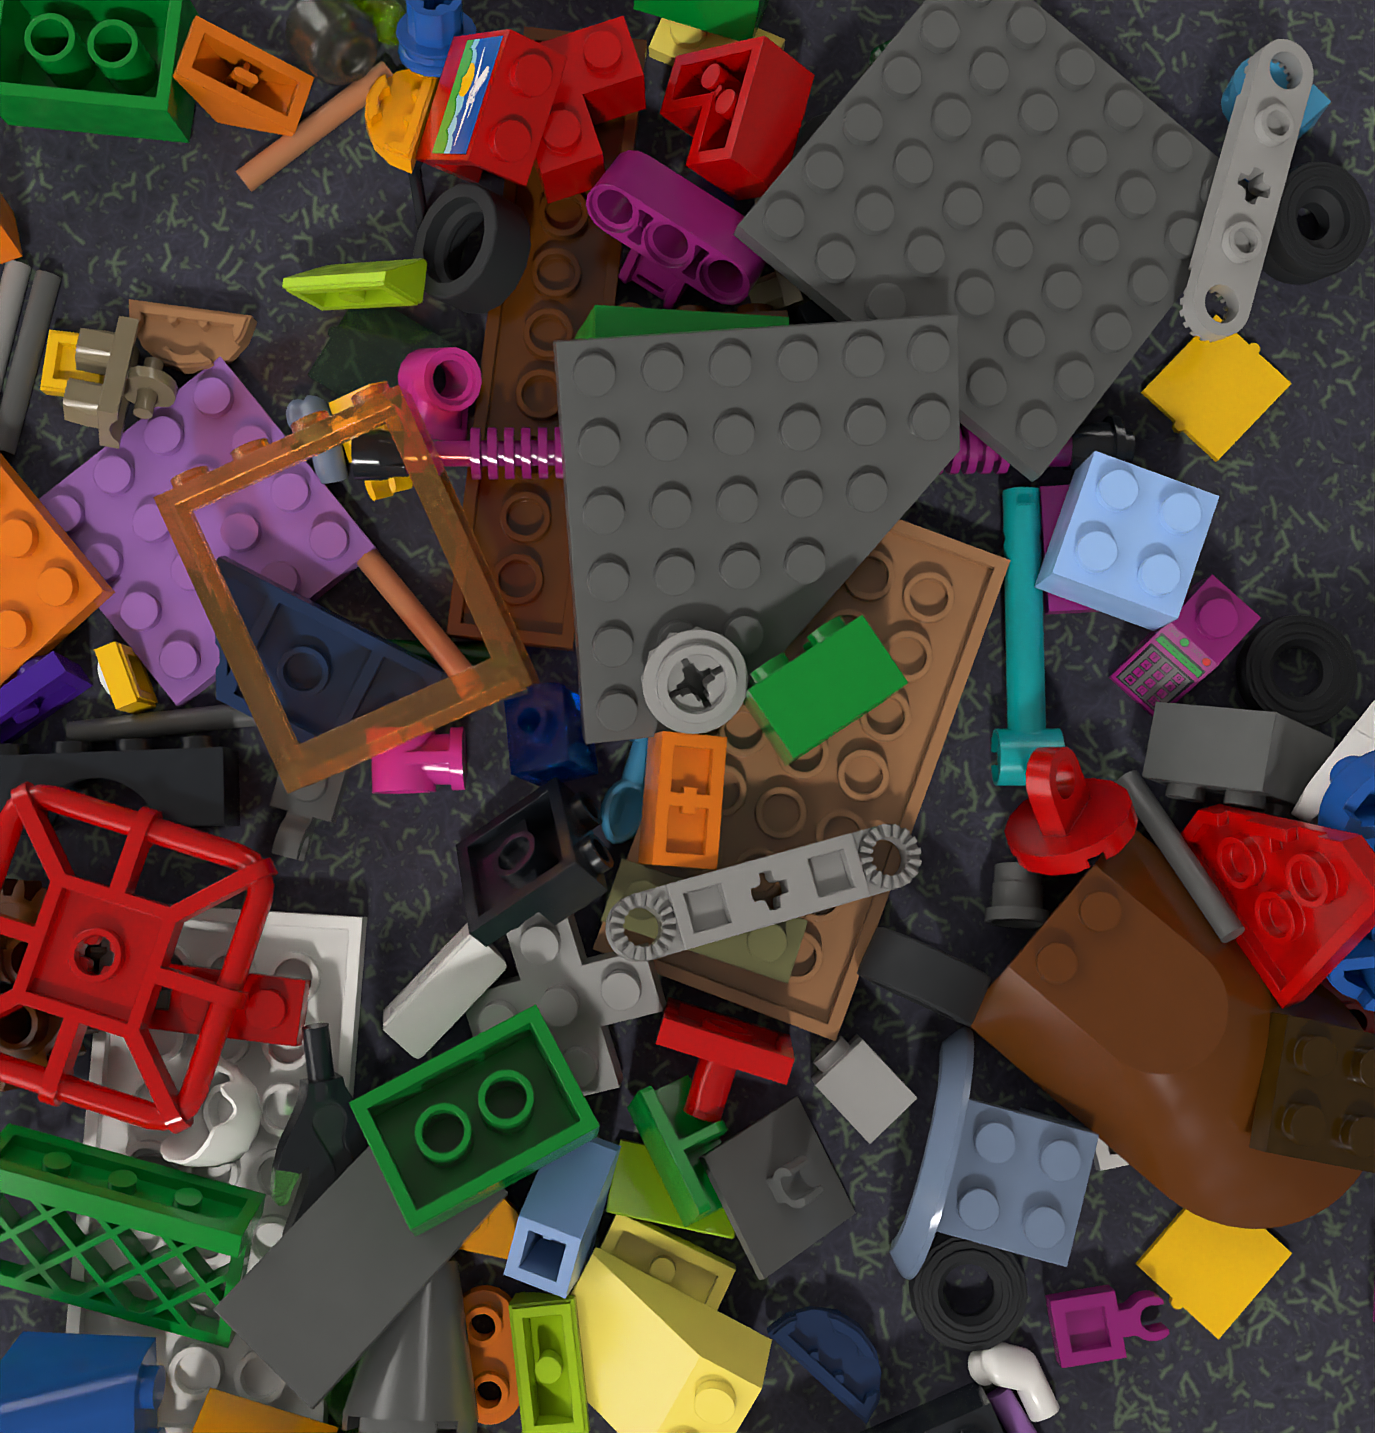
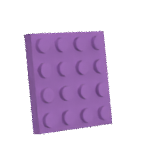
M221 356L213 362L215 366L202 370L178 389L173 405L170 407H155L152 418L140 419L123 432L119 449L105 446L39 498L45 508L115 591L99 609L129 647L133 649V652L172 701L180 707L185 706L216 681V667L220 662L219 648L215 644V617L219 616L218 578H214V564L218 557L227 556L315 602L358 567L357 562L365 553L377 549L328 487L321 483L315 471Z

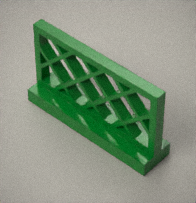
M8 1123L0 1132V1243L11 1238L30 1262L21 1265L0 1259V1285L229 1348L236 1332L221 1317L218 1320L198 1314L187 1299L205 1292L216 1306L246 1275L253 1233L262 1217L266 1194ZM4 1193L30 1200L37 1209L21 1217L4 1197ZM66 1211L95 1218L102 1227L85 1235ZM45 1220L48 1221L66 1244L52 1252L48 1251L31 1230V1227ZM131 1229L160 1236L166 1242V1245L148 1252ZM112 1238L130 1261L114 1270L94 1247ZM195 1247L231 1256L230 1263L213 1270ZM76 1256L94 1280L85 1283L71 1279L59 1263ZM177 1256L194 1278V1280L179 1287L174 1285L159 1266L160 1263ZM140 1274L158 1297L152 1300L136 1297L123 1281Z

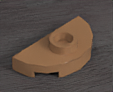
M129 299V318L139 319L137 337L142 347L153 357L162 360L164 367L184 374H198L204 369H209L215 366L213 362L220 356L227 365L232 363L250 344L257 325V321L251 315Z

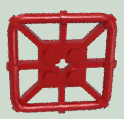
M27 781L11 789V798L0 812V893L24 827L50 880V884L35 924L0 913V934L28 943L13 988L0 995V1018L23 1006H28L62 1017L63 1021L47 1067L0 1052V1081L38 1093V1100L40 1102L55 1107L65 1102L145 1129L170 1130L173 1134H178L194 1124L193 1117L198 1113L208 1095L236 1009H244L249 992L243 990L273 902L275 887L273 877L278 874V871L271 857L263 859L258 852L244 844L165 820L161 811L146 806L136 811L60 786L34 785ZM48 811L127 835L110 886L75 875L47 816ZM154 844L237 871L172 906L134 894L149 849ZM247 890V895L217 982L170 968L169 965L184 922ZM103 937L110 941V950L114 952V960L111 966H104L100 974L92 972L93 960L84 956L87 945H99ZM162 986L210 1001L180 1091L177 1090L148 1029ZM88 1026L124 1038L154 1102L74 1076L73 1067Z

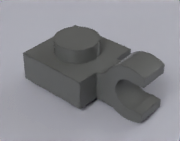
M287 745L269 805L288 811L276 834L272 849L273 854L303 862L306 861L317 819L336 824L352 762Z

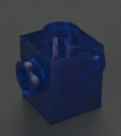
M548 682L531 686L527 690V695L504 700L511 775L541 787L556 776L564 783L598 774L595 743L586 744L582 736L580 696L567 689L561 683Z

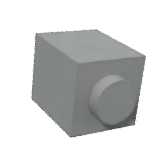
M858 1034L849 1042L842 1036L837 1037L836 1041H832L813 1061L819 1069L811 1077L814 1085L869 1144L917 1099L911 1090Z

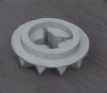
M697 626L692 630L679 633L669 632L666 640L656 649L649 651L644 673L640 677L645 702L655 718L666 727L686 734L705 733L724 725L740 709L748 688L747 666L738 648L723 634L708 631ZM685 658L690 664L693 663L699 671L711 669V674L703 679V686L705 688L703 693L707 699L703 703L698 695H694L689 688L677 690L676 685L685 679L682 671L684 666L681 662Z

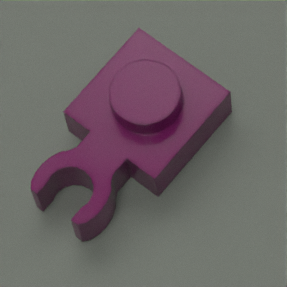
M1109 1284L1045 1295L1055 1357L1061 1368L1127 1358L1123 1337L1138 1336L1143 1340L1158 1341L1169 1335V1329L1162 1322L1150 1325L1141 1324L1140 1316L1146 1307L1164 1304L1163 1299L1157 1293L1150 1290L1135 1292L1122 1303H1117L1115 1290Z

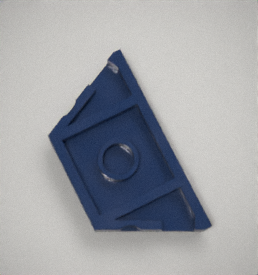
M227 556L218 557L214 564V578H218L219 616L215 617V644L219 648L220 659L216 667V699L331 758L436 684L445 673L441 667Z

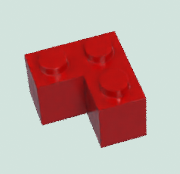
M624 16L540 42V44L568 57L534 160V165L548 204L591 190L605 173L603 152L594 125L646 109L644 73Z
M765 35L678 55L675 57L660 115L693 137L685 166L735 200L762 197L792 160L815 75Z

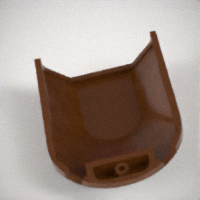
M1137 830L1132 839L1115 856L1106 860L1104 852L1100 854L1090 869L1013 960L989 985L974 1022L969 1026L1082 1125L1097 1133L1103 1143L1161 1193L1184 1209L1211 1222L1245 1229H1266L1293 1224L1314 1216L1329 1207L1343 1196L1362 1173L1361 1170L1267 1153L1249 1147L1261 1072L1267 1048L1271 1012L1364 1031L1349 1009L1321 983L1303 1002L1282 1009L1236 940L1233 939L1226 943L1221 942L1160 849Z

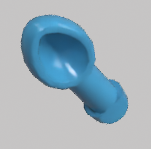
M648 738L629 740L633 743L622 777L606 791L601 803V829L606 839L612 844H622L632 839L639 828L642 818Z

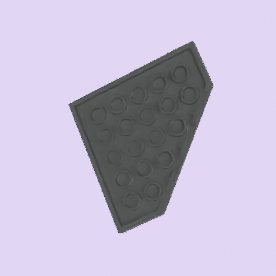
M944 314L553 341L582 736L585 743L592 744L654 737V733L660 731L677 732L663 725L651 713L645 702L640 678L644 673L649 651L656 649L666 640L669 632L679 633L692 630L697 626L708 631L723 634L742 654L747 666L749 681L752 678L750 674L786 650L960 451L958 315ZM686 658L681 660L684 666L682 671L685 679L676 685L677 690L689 688L694 695H698L702 703L707 701L703 693L705 690L703 679L711 674V669L699 671Z

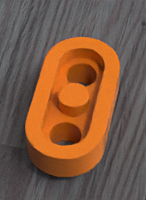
M490 1285L477 1286L463 1294L479 1416L478 1423L487 1425L498 1424L507 1420L515 1413L519 1406L508 1308L512 1298L502 1289ZM479 1314H486L493 1319L495 1329L487 1334L479 1333L472 1325V1318ZM491 1381L500 1387L502 1394L495 1400H486L479 1394L478 1386L483 1382Z

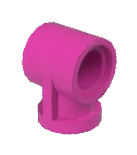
M457 347L421 348L409 353L402 361L398 372L399 389L407 401L405 433L408 435L432 434L433 440L466 441L468 407L478 397L482 385L481 370L476 360L467 351ZM438 365L443 368L446 376L445 388L441 394L436 391L433 385V374Z
M385 726L371 728L372 793L436 792V785H451L453 791L466 790L467 760L464 727H451L450 734H435V727Z

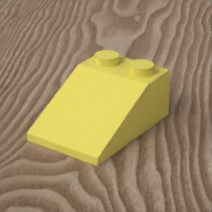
M595 1247L570 1294L575 1296L587 1402L618 1433H736L762 1390L772 1339Z

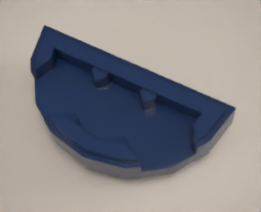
M808 1306L786 1312L767 1327V1334L867 1425L880 1400L879 1389L882 1372L874 1343L860 1324L837 1309Z

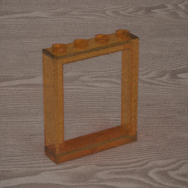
M379 383L367 387L351 397L354 406L332 416L326 410L306 415L291 424L292 434L271 444L267 438L245 443L231 451L230 455L233 461L212 471L209 470L208 466H199L184 471L170 480L172 489L153 497L288 794L309 787L541 683L413 396L399 385L391 389L388 383ZM387 424L491 658L299 744L194 511Z

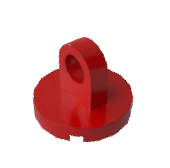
M1039 747L1032 752L1026 769L1028 799L1023 801L1009 816L1004 829L1013 857L1017 858L1019 865L1027 871L1050 876L1074 874L1090 868L1088 859L1096 857L1104 852L1106 860L1118 854L1134 836L1138 823V817L1127 789L1112 780L1084 778L1079 761L1069 747Z

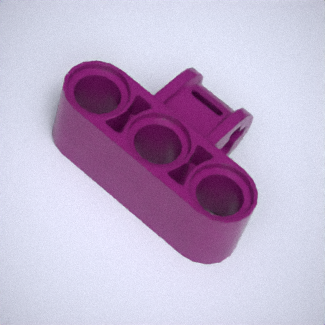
M627 150L620 153L587 195L586 206L593 222L604 232L631 248L619 273L618 280L624 284L633 281L662 299L664 309L674 310L689 285L721 304L734 305L740 303L749 295L768 265L767 262L733 235L738 224L745 216L640 151Z

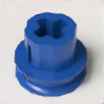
M405 0L407 13L399 20L396 28V37L399 41L398 56L402 64L414 73L426 77H441L453 37L476 34V26L472 18L463 12L462 0Z

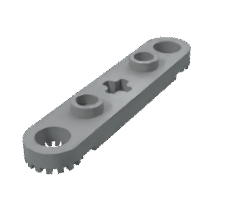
M1277 39L1261 48L1249 58L1247 62L1249 65L1244 69V74H1246L1241 93L1237 95L1189 265L1191 273L1188 284L1183 292L1184 297L1180 298V305H1183V309L1179 311L1180 316H1184L1186 322H1183L1185 328L1190 327L1192 331L1189 334L1194 337L1199 336L1200 341L1209 340L1210 342H1215L1239 332L1249 318L1314 77L1313 66L1306 51L1300 45L1288 39ZM1271 60L1275 64L1280 61L1278 65L1280 68L1286 66L1283 72L1290 74L1286 77V80L1291 81L1287 84V89L1281 88L1274 82L1270 73ZM1244 178L1249 181L1248 191L1256 196L1250 202L1245 200L1246 190L1238 185V182ZM1208 290L1209 293L1216 292L1215 296L1217 297L1222 296L1221 303L1226 302L1223 310L1227 311V313L1223 315L1225 320L1221 323L1212 319L1206 310L1205 297Z
M881 824L631 894L619 900L611 908L607 916L605 925L606 937L611 948L620 957L632 962L650 961L901 888L910 883L919 873L917 870L922 862L919 855L921 854V848H918L915 836L912 837L906 828H901L896 824ZM879 840H887L893 843L900 853L901 862L899 869L892 876L883 875L880 870H876V865L872 864L873 857L870 856L873 853L872 847ZM760 873H764L768 883L779 882L782 894L773 898V910H769L765 901L759 900L755 902L751 895V889L760 885ZM634 908L648 910L657 920L658 934L654 942L649 946H635L632 942L628 941L627 935L625 936L623 933L625 932L623 928L624 918Z

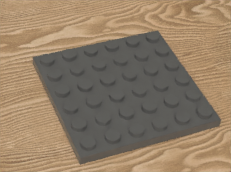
M925 0L738 224L733 235L838 322L944 314L958 315L960 423L1033 482L1044 473L1187 287L1191 273L1189 265L1219 157L1034 0ZM1244 179L1239 181L1238 185L1246 190L1245 200L1247 202L1254 200L1256 196L1248 191V182Z

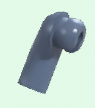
M307 395L304 400H292L286 409L287 423L295 433L306 432L314 470L321 483L328 484L347 479L349 475L342 441L328 403L314 395Z

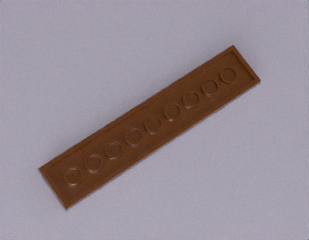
M524 26L523 35L540 43L571 33V31ZM632 38L645 77L648 52L647 40ZM640 111L594 125L603 152L605 172L620 153L627 150H636ZM534 164L526 186L518 185L507 179L504 181L503 197L521 207L529 222L531 248L526 269L516 289L500 306L488 311L480 368L482 385L476 399L473 427L481 428L482 440H487L488 427H497L498 440H504V427H514L515 440H521V427H531V440H538V427H547L548 440H555V427H559L553 341L573 339L595 305L617 306L620 282L618 276L621 271L624 244L600 229L589 216L586 200L591 190L548 204ZM483 466L482 480H472L471 467H468L446 632L450 638L575 651L576 642L563 479H556L555 466H548V479H539L538 466H532V479H522V466H515V479L505 478V466H499V479H489L488 466Z

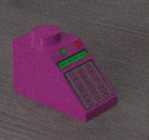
M1211 574L1188 589L1179 618L1156 631L1151 630L1108 678L1153 717L1156 702L1176 703L1225 659L1261 617Z

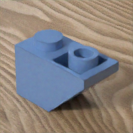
M596 1137L538 1170L519 1214L503 1275L566 1299L592 1254L621 1146Z

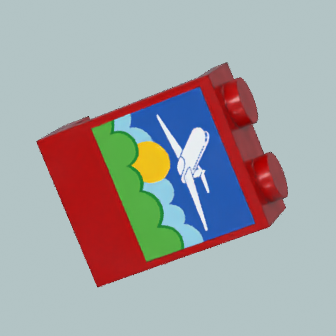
M511 29L453 37L415 159L471 183H479L484 169L518 185L526 186L568 57Z

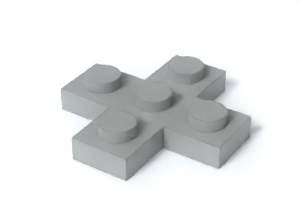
M538 912L526 920L520 927L506 934L519 975L494 981L465 1012L472 1035L474 1037L536 1004L583 1095L586 1096L620 1088L624 1077L608 1025L664 1010L666 1000L654 960L632 962L620 957L615 951L587 958L574 913L554 926ZM647 942L636 946L646 947L649 946V943Z

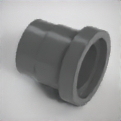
M1018 862L995 864L991 907L985 908L984 923L1008 928H1040L1050 916V911L1044 909L1043 874L1027 871Z

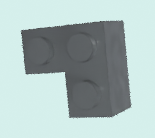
M1156 702L1142 777L1166 785L1165 796L1173 799L1204 803L1206 793L1225 795L1223 803L1226 805L1295 820V816L1291 812L1308 783L1332 754L1335 739L1277 712Z

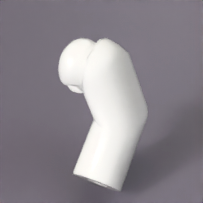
M1001 1342L991 1349L972 1351L970 1353L968 1370L973 1380L983 1386L993 1383L995 1386L1016 1390L1031 1421L1039 1422L1048 1419L1059 1411V1404L1036 1356L1027 1348Z

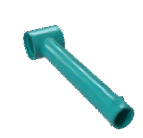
M1014 487L1005 489L1002 492L1003 533L1005 538L1003 544L1004 558L1011 561L1004 577L1007 728L994 729L992 734L991 752H997L998 765H991L992 780L995 786H1026L1027 763L1032 752L1039 747H1065L1061 729L1046 728L1043 590L1034 587L1042 566L1040 489L1035 487Z

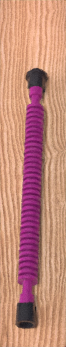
M1117 415L1107 416L1103 422L1081 424L1048 467L1076 470L1094 451L1132 464L1135 453L1134 433L1131 428H1125L1122 418ZM962 425L960 428V451L944 469L947 474H958L960 469L963 474H974L976 469L979 474H990L992 469L995 474H1005L1008 472L1010 464ZM471 427L470 441H434L432 434L408 435L405 431L393 432L381 428H354L352 430L351 457L355 481H382L393 477H409V474H433L434 467H471L472 480H482L483 466H488L489 479H499V466H505L506 479H515V466H522V479H532V466H538L539 479H548V466H555L556 479H563L560 427H555V440H548L547 427H538V440H531V427H521V440H515L514 427H504V440H498L497 427L487 428V440H482L480 427Z

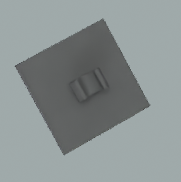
M798 1096L781 1104L699 1157L759 1280L767 1278L856 1214Z

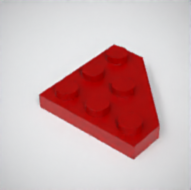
M1222 804L1199 809L1181 833L1245 927V931L1235 940L1282 1009L1303 1002L1375 927V852L1360 834Z

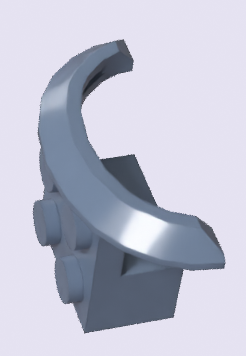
M965 1026L942 1042L939 1053L940 1066L937 1094L923 1160L907 1214L897 1236L892 1240L889 1253L901 1276L912 1280L922 1267L936 1232L1067 1267L1099 1135L1081 1123L1022 1107L1017 1111L969 1098L974 1062V1037L971 1028Z

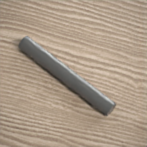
M36 270L0 405V453L15 456L61 283L59 276L47 271Z
M227 704L68 721L66 736L68 741H89L92 744L116 742L119 739L152 738L261 726L262 722Z
M1133 770L1121 776L1116 783L1127 789L1137 817L1221 942L1226 943L1237 938L1245 931V927L1137 770Z

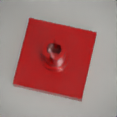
M668 997L656 1044L699 1058L684 1106V1112L708 1122L716 1123L721 1121L736 1070L787 1085L795 1060L789 1034Z

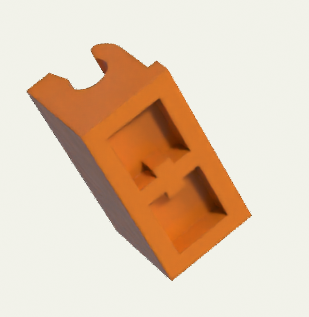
M660 731L654 733V737L648 738L638 864L717 870L727 737Z

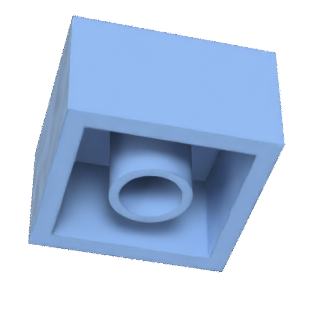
M1094 451L1074 472L1034 587L1146 629L1156 631L1179 618L1219 496Z

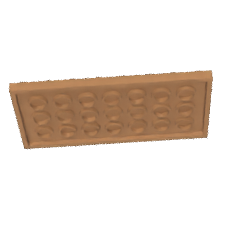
M899 519L786 648L784 653L791 662L806 652L802 646L808 641L807 637L828 621L841 615L845 623L848 624L863 615L908 681V684L891 698L788 766L784 765L744 703H742L737 713L715 731L700 733L701 735L727 737L717 870L881 824L899 825L901 828H906L911 835L1011 560ZM641 822L626 859L637 864ZM879 840L872 847L873 853L870 854L873 857L872 864L876 865V870H880L883 875L892 876L900 866V853L893 843L887 840ZM640 864L682 879L716 871L713 869ZM760 873V885L751 889V895L755 902L759 900L765 901L768 908L774 909L773 898L782 894L779 882L768 883L764 873ZM890 891L798 917L807 920L808 923L788 984L689 950L653 959L657 973L836 1041L859 978L857 970L878 926ZM606 922L602 923L593 947L594 950L602 953L614 951L606 937ZM624 929L625 932H623L625 936L627 935L628 941L632 942L635 946L647 942L651 945L655 940Z

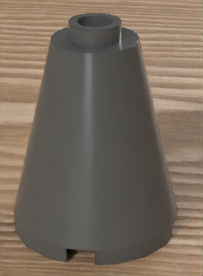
M448 1261L360 1358L342 1413V1430L359 1428L360 1433H437L438 1428L456 1429V1433H477L479 1416L457 1261Z

